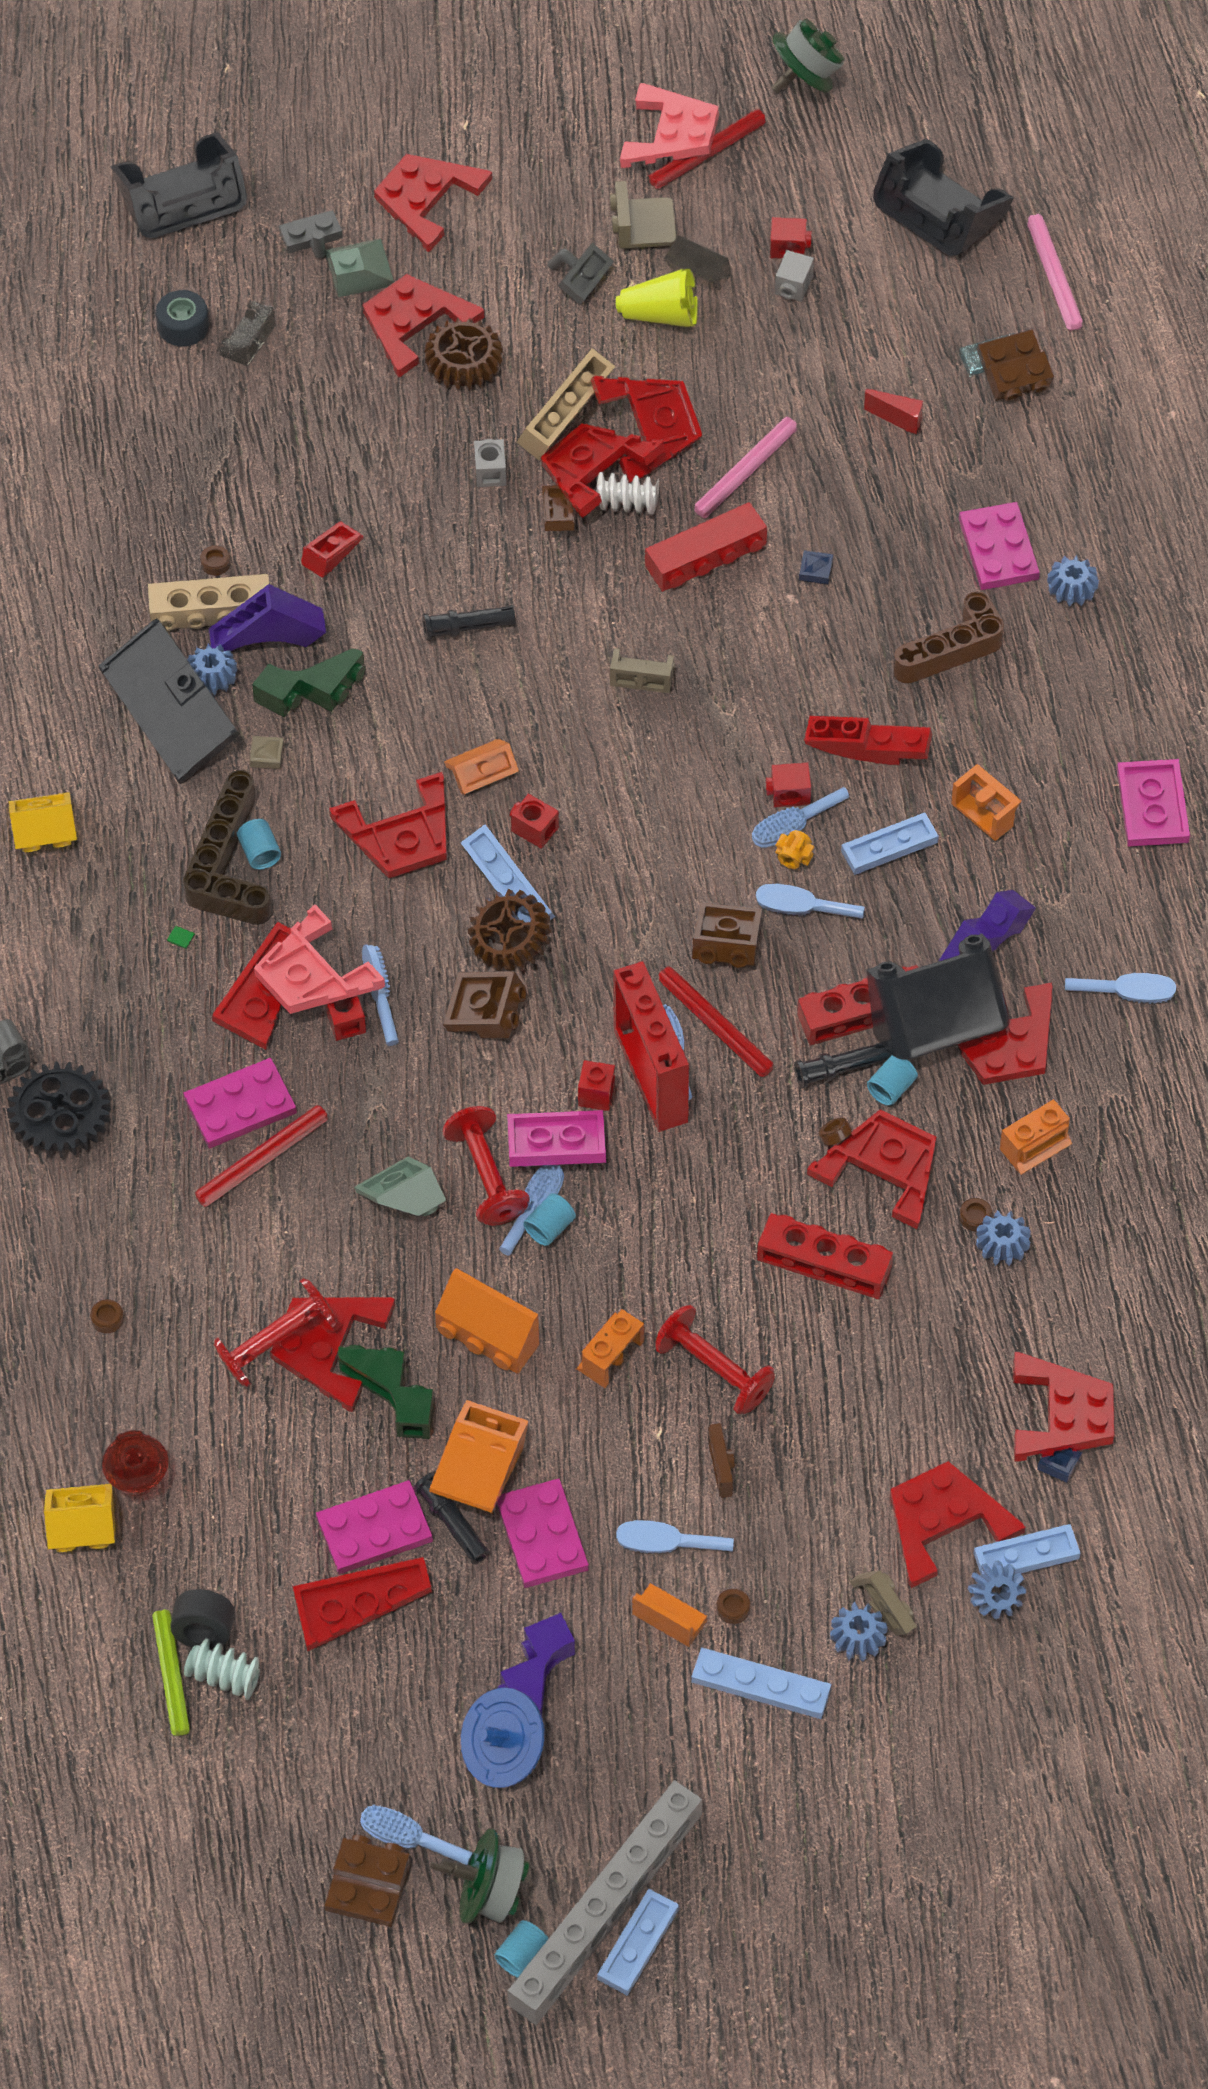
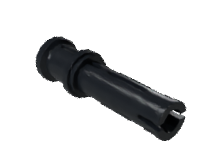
M513 605L464 613L448 610L446 614L431 616L428 613L422 614L424 636L426 641L434 636L450 634L451 637H456L460 632L466 630L515 625Z
M881 1042L832 1056L823 1053L817 1059L806 1062L801 1060L795 1061V1076L799 1086L803 1089L807 1088L809 1083L824 1079L829 1082L836 1078L838 1074L886 1062L890 1058L891 1053Z
M436 1471L426 1474L416 1482L413 1488L417 1494H421L430 1506L429 1512L443 1521L459 1546L466 1553L470 1562L473 1565L482 1562L490 1554V1551L456 1506L457 1501L429 1492Z

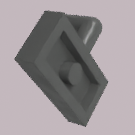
M333 210L279 225V234L288 254L311 247L315 257L321 259L326 254L325 243L343 238L342 229Z
M591 243L579 259L569 250L561 249L548 261L547 265L549 269L556 270L565 262L571 268L558 286L580 305L614 261L594 243Z

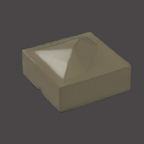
M253 736L249 761L250 767L281 769L284 747L283 738Z

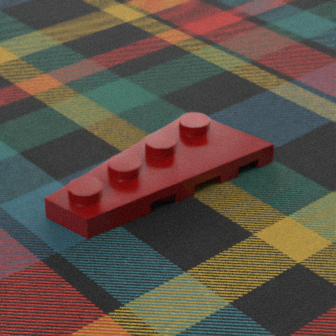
M279 922L275 924L212 1014L213 1022L265 1050L282 1005L255 976L254 967L278 942L282 943L291 934V928Z
M424 1557L292 1586L307 1652L431 1593V1584Z

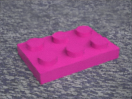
M1017 502L959 512V522L981 590L1039 580L1040 571Z
M1179 759L1117 763V776L1127 847L1189 843L1190 832Z
M271 1058L183 1092L184 1100L209 1149L297 1114L296 1106Z
M603 1110L507 1114L509 1167L606 1163Z
M560 1478L500 1495L497 1506L524 1588L589 1571L588 1562Z
M410 1480L316 1512L317 1522L338 1575L433 1542L431 1531Z

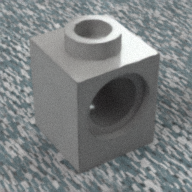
M786 250L775 276V294L786 299L802 302L813 278L814 258Z
M504 439L474 441L477 487L506 486Z

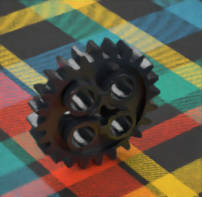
M55 1061L53 1069L49 1070L45 1064H42L41 1073L38 1074L35 1070L31 1069L30 1080L21 1076L20 1082L22 1087L13 1086L14 1096L8 1097L10 1108H7L10 1129L14 1130L16 1140L22 1139L25 1149L33 1145L35 1154H38L42 1149H46L48 1158L51 1157L53 1151H58L60 1158H63L65 1150L69 1149L75 1156L77 1155L76 1147L81 1146L87 1151L89 1149L87 1141L91 1140L97 1143L99 1141L97 1132H106L105 1123L111 1120L108 1111L112 1110L108 1089H104L102 1079L96 1080L94 1071L85 1075L83 1065H80L76 1070H72V1064L68 1062L65 1069H60L58 1061ZM53 1089L58 1090L55 1093H47L48 1091ZM78 1101H86L84 1104H75ZM38 1114L43 1115L40 1118H32L33 1116ZM64 1126H71V1128L67 1130L60 1129Z

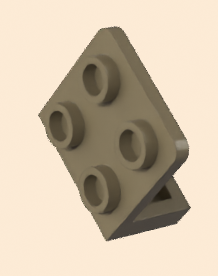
M615 182V193L610 194V210L616 211V216H612L613 234L618 233L619 249L674 245L676 243V229L672 199L663 197L628 200L627 182Z

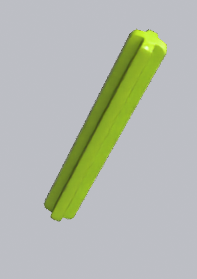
M164 1609L155 1611L152 1616L171 1733L173 1736L188 1734L190 1729L175 1638L171 1633V1614L169 1610Z

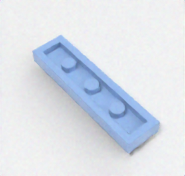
M483 825L461 842L462 846L497 892L505 896L507 889L514 891L515 895L519 890L524 891L527 896L530 894L534 895L538 900L537 902H541L545 906V913H548L551 919L555 917L486 825ZM517 911L519 920L531 922L529 914Z
M702 1647L691 1677V1683L818 1719L823 1717L831 1691L830 1683Z

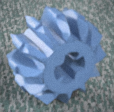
M1077 555L1073 560H1069L1064 556L1061 563L1054 562L1047 578L1050 595L1056 596L1057 603L1064 600L1067 601L1069 607L1073 602H1077L1082 607L1085 600L1091 601L1094 597V592L1098 589L1099 580H1097L1096 567H1090L1088 559L1080 562Z
M208 643L205 650L196 647L195 655H188L189 662L214 696L218 689L227 692L228 684H235V674L238 670L237 662L233 659L231 651H224L221 644L213 649Z
M998 1210L994 1214V1218L985 1216L983 1225H979L976 1231L978 1237L976 1239V1247L982 1250L984 1259L993 1257L995 1266L1000 1260H1004L1008 1266L1012 1264L1013 1258L1021 1261L1024 1257V1252H1027L1030 1248L1029 1238L1031 1234L1029 1227L1024 1226L1025 1221L1023 1217L1014 1220L1012 1211L1007 1216H1002Z
M995 1560L992 1570L986 1563L982 1564L981 1569L984 1573L981 1576L978 1573H972L971 1577L977 1581V1584L968 1586V1591L975 1594L970 1599L971 1604L979 1606V1612L984 1616L991 1612L994 1619H999L1002 1610L1007 1616H1012L1013 1613L1010 1606L1014 1604L1017 1607H1021L1022 1602L1017 1596L1026 1593V1589L1019 1585L1024 1580L1023 1576L1020 1573H1015V1567L1011 1564L1003 1568L999 1560ZM994 1586L1002 1587V1591L999 1594L997 1592L993 1593L992 1588Z
M855 1602L852 1604L851 1611L842 1607L839 1610V1617H834L831 1621L833 1630L830 1631V1639L836 1642L835 1649L837 1653L847 1650L846 1658L848 1660L854 1654H859L862 1662L866 1659V1652L876 1657L879 1650L878 1647H884L886 1644L884 1634L887 1633V1624L881 1622L882 1614L880 1611L871 1614L869 1603L863 1610L859 1609Z

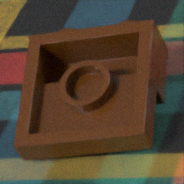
M1033 329L980 343L976 348L995 401L1001 399L1012 401L1019 398L1023 393L1030 391L1033 393L1043 392L1049 388L1053 381L1054 375L1045 351L1040 350Z
M700 902L693 937L692 959H699L704 964H712L715 961L726 962L737 968L746 965L754 966L762 909Z
M515 971L458 972L443 1026L448 1032L476 1031L480 1038H509L511 1029H516L519 1025L517 1008L519 1002H524L526 999V987Z
M353 1835L351 1839L343 1837L333 1868L334 1876L325 1901V1911L392 1927L411 1865L410 1854L405 1853V1848L395 1843H386L385 1847L372 1845V1840L363 1835Z

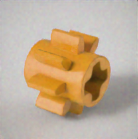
M794 830L788 836L783 833L780 835L775 845L777 847L775 853L778 854V860L782 865L790 869H797L801 863L808 866L814 855L812 852L814 846L811 845V838L807 834Z

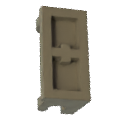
M614 648L610 665V686L670 693L675 669L674 655H668L667 663L621 657V649Z

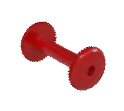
M471 1106L449 1117L442 1129L443 1136L446 1140H450V1142L466 1141L489 1197L476 1209L478 1221L490 1226L506 1224L525 1212L530 1203V1197L525 1191L519 1189L507 1191L484 1136L485 1132L495 1123L496 1115L494 1111L485 1106Z
M303 1278L300 1280V1283L310 1297L230 1353L219 1338L215 1339L214 1346L217 1354L233 1377L242 1386L248 1387L251 1385L242 1372V1367L321 1313L332 1328L336 1326L337 1319L331 1307L309 1279Z
M692 1305L682 1306L677 1309L658 1332L655 1340L656 1351L664 1354L680 1342L688 1352L732 1386H736L741 1390L734 1405V1410L737 1414H746L759 1405L772 1387L775 1379L774 1369L769 1365L765 1366L751 1378L744 1369L697 1333L689 1330L696 1315V1309Z

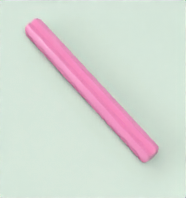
M1040 214L1031 215L1028 217L1027 225L1066 327L1070 331L1078 330L1082 327L1081 323L1083 320L1043 216Z
M790 417L783 418L695 504V513L702 518L708 517L797 430V423Z

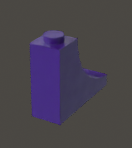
M270 584L209 628L211 647L215 649L221 644L224 651H232L245 645L270 641L293 643L306 648L326 633L323 608Z

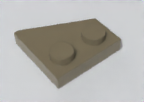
M880 1570L861 1573L849 1581L855 1590L860 1586L865 1588L872 1599L869 1605L875 1612L880 1611L883 1621L895 1635L907 1634L917 1627L912 1619L914 1614L907 1603L899 1600L894 1592L895 1585L886 1573H882Z

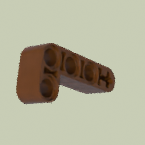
M980 591L970 592L966 595L963 604V623L899 646L894 655V677L901 683H913L998 651L1002 646L1004 623L988 595Z

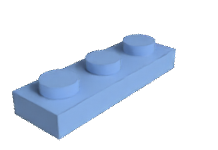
M922 813L841 845V852L853 874L856 875L938 843L939 836L926 813Z
M1071 1524L975 1547L974 1556L981 1575L984 1573L981 1565L986 1563L992 1570L995 1560H999L1003 1568L1008 1564L1013 1565L1015 1573L1021 1574L1080 1559V1550Z
M648 1889L598 1972L597 1980L628 1996L677 1914L679 1904Z

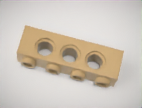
M592 348L526 427L517 443L540 461V457L550 449L595 394L591 384L592 377L604 376V378H608L615 366Z
M268 574L148 584L150 619L153 621L158 618L167 631L180 628L197 629L204 626H213L269 584Z

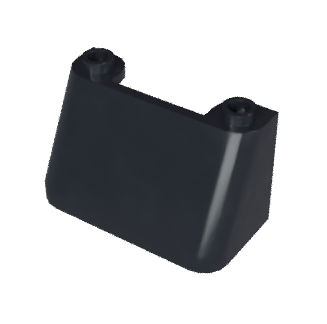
M219 132L206 135L196 142L194 147L195 162L144 178L140 167L130 161L111 166L116 185L142 235L147 238H156L243 208L247 201V193L238 155Z
M927 138L888 153L873 191V200L876 206L949 256H956L966 251L1007 214L1014 197L1000 188H993L987 191L983 200H981L942 174L944 154L936 144Z
M983 934L969 935L962 940L958 946L960 955L913 970L905 971L901 966L890 961L882 962L876 967L866 969L873 1034L894 1057L898 1059H913L999 1032L1009 1026V1011L989 940Z

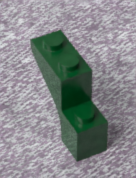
M352 648L300 671L280 669L269 663L252 684L254 702L282 717H285L291 709H295L302 697L332 712L338 703L341 704L345 701L351 686L363 678L366 671L364 653Z
M360 1345L339 1346L340 1372L346 1377L362 1381L364 1388L391 1405L396 1414L397 1437L430 1439L434 1406L433 1389H427L421 1385L403 1387L405 1373L404 1351H398L390 1347L379 1350L366 1349Z

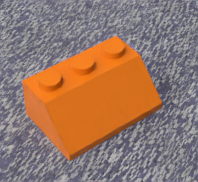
M457 1268L453 1270L435 1311L436 1328L446 1338H455L464 1343L471 1352L489 1357L499 1368L503 1370L510 1369L519 1374L539 1346L538 1314Z

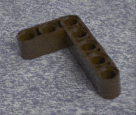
M236 770L231 772L225 780L184 875L185 899L188 905L195 909L260 925L267 922L271 917L272 910L269 891L264 886L224 875L239 840L237 832L246 823L255 802L252 775L245 770Z

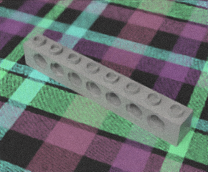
M675 1780L671 1783L508 1989L509 2007L535 2025L540 2022L701 1817L702 1798Z

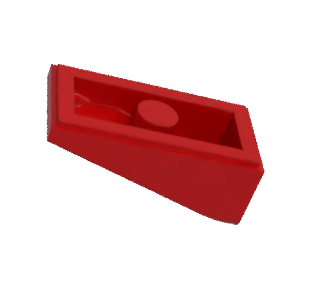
M866 389L864 410L910 433L917 434L922 420L923 401Z
M340 521L303 547L301 564L323 578L363 539V535Z

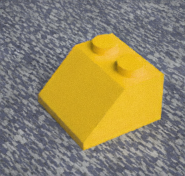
M70 792L9 801L15 849L22 848V852H33L40 850V845L53 844V847H65L71 845V841L77 840Z
M102 1484L46 1490L44 1518L48 1549H56L58 1552H69L80 1546L101 1549L109 1546L111 1543H115L113 1485Z

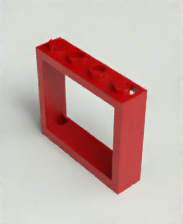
M644 961L613 970L614 1032L658 1132L688 1123L689 1063ZM629 1029L633 1031L624 1035L622 1032ZM668 1060L670 1066L666 1067L664 1061Z

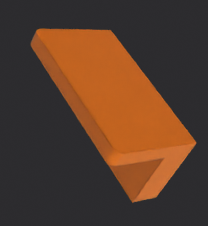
M501 739L493 740L444 761L446 768L453 771L462 794L469 793L519 772L510 744Z
M652 1583L648 1585L642 1595L636 1593L632 1598V1614L687 1647L691 1646L707 1622V1615Z

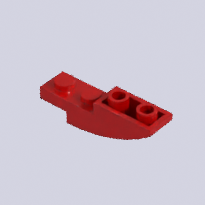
M809 716L804 742L816 749L849 759L878 764L900 765L901 758L927 759L933 734L931 727L871 725L869 718Z

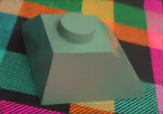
M381 239L325 250L338 297L386 288L394 283Z
M410 1157L404 1158L354 1187L356 1193L378 1204L417 1216H426L435 1212L438 1209V1205L446 1201L431 1167Z

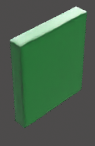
M175 925L167 942L187 949L195 933Z

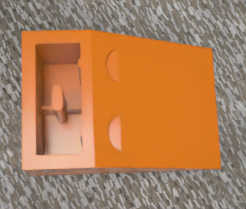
M466 1400L456 1419L429 1492L492 1513L523 1450L529 1421Z

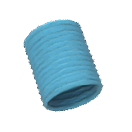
M253 819L244 823L239 828L237 837L252 868L266 869L279 861L281 851L266 820Z
M891 1055L867 1081V1088L877 1101L884 1105L892 1106L917 1079L916 1068L909 1060L898 1059Z
M552 1193L524 1220V1227L536 1242L548 1246L575 1219L576 1214L572 1206L563 1197Z
M522 1920L513 1932L508 1935V1938L498 1948L497 1952L494 1953L495 1959L503 1969L518 1978L546 1943L548 1937L534 1924Z

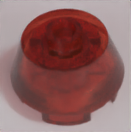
M140 1430L126 1431L115 1437L116 1440L108 1446L103 1455L102 1470L105 1478L113 1487L130 1496H143L152 1492L164 1478L168 1469L166 1449L159 1440L150 1435L143 1434Z

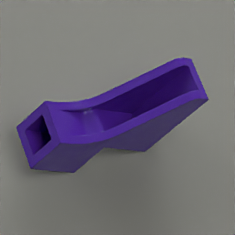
M1014 890L996 892L980 918L968 919L962 922L939 961L960 955L959 943L969 935L983 934L989 940L992 952H994L1007 938L1022 932L1036 907Z
M561 1613L524 1628V1641L521 1642V1647L528 1661L501 1671V1685L497 1686V1688L516 1689L526 1694L537 1706L541 1717L545 1682L548 1674L558 1663L575 1655V1640Z

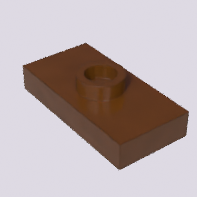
M557 485L542 486L544 531L574 530V511L571 503Z
M721 1423L710 1424L708 1427V1445L718 1493L721 1498L731 1497L733 1495V1480L730 1469L735 1468L732 1449H726Z

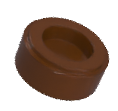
M209 546L200 555L201 567L209 575H222L230 568V554L222 546Z
M836 1118L823 1125L818 1134L823 1144L830 1146L847 1138L852 1132V1128L846 1118Z
M968 1199L960 1208V1222L966 1229L976 1232L977 1227L983 1225V1219L986 1215L992 1217V1208L983 1199Z
M101 1300L92 1307L90 1312L93 1327L101 1333L117 1331L124 1321L122 1307L114 1300Z
M739 1589L723 1591L719 1595L716 1605L719 1618L728 1624L743 1622L750 1613V1600L747 1594Z

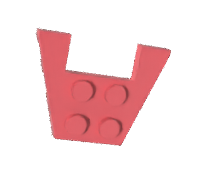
M640 83L635 99L636 109L662 110L654 143L624 142L620 156V167L628 168L631 167V163L644 160L645 164L656 163L657 158L673 156V160L710 154L719 118L718 106Z
M317 905L312 906L307 911L308 916L301 923L297 922L291 928V934L282 943L278 942L254 967L255 976L290 1014L385 987L384 978L369 962L340 977L313 948L310 942L332 930L330 919Z

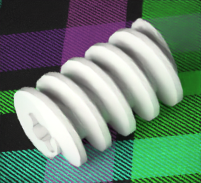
M600 472L596 492L600 493L601 510H606L611 502L613 511H618L621 504H623L624 511L630 512L634 505L636 513L641 514L646 506L648 514L653 515L658 503L659 478L655 486H652L650 477H646L644 484L641 485L639 477L636 475L632 483H628L626 474H623L620 482H617L615 473H611L609 480L605 481L603 472Z

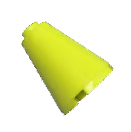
M681 269L622 289L620 296H616L617 312L622 313L624 319L682 327L694 326L697 323L698 301L697 296L693 295L692 287H696L693 273L690 269Z

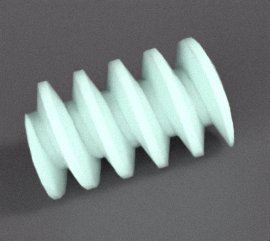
M205 1638L200 1646L195 1645L191 1649L184 1667V1675L186 1677H191L195 1673L197 1681L203 1682L207 1678L208 1685L216 1686L219 1684L220 1689L223 1691H228L232 1687L233 1695L240 1696L244 1693L245 1699L249 1700L256 1687L260 1673L258 1657H255L250 1664H246L247 1653L243 1652L236 1660L234 1659V1648L231 1647L223 1655L222 1644L217 1643L214 1649L210 1650V1639Z

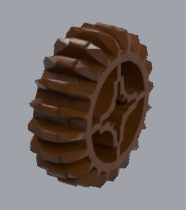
M470 317L467 322H461L457 318L453 324L446 320L444 328L437 326L435 333L429 334L428 342H426L424 347L425 364L430 375H434L437 383L444 381L446 388L455 385L457 391L461 386H466L470 391L472 385L476 384L481 388L483 381L491 382L493 375H498L499 366L503 362V346L498 333H493L491 325L483 327L481 320L475 324L472 323Z
M507 889L505 896H503L500 892L496 891L494 900L491 901L485 897L486 906L484 908L476 906V911L479 915L470 917V922L474 926L467 929L468 934L472 937L469 940V944L474 949L475 956L478 959H482L485 966H492L496 971H501L503 968L506 971H513L516 965L520 970L524 971V962L529 961V963L535 964L533 956L536 953L544 955L541 945H550V940L546 935L552 933V928L548 924L551 918L548 913H545V906L541 902H537L538 900L534 895L530 894L527 896L522 890H519L515 895L513 890ZM517 911L529 914L531 922L519 920ZM489 939H495L496 942H500L503 950L491 948Z

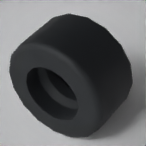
M205 1589L188 1590L180 1594L175 1601L171 1619V1633L179 1642L192 1648L195 1645L200 1646L205 1638L210 1639L209 1649H214L217 1643H221L223 1646L231 1635L235 1616L234 1606L229 1599L220 1593Z

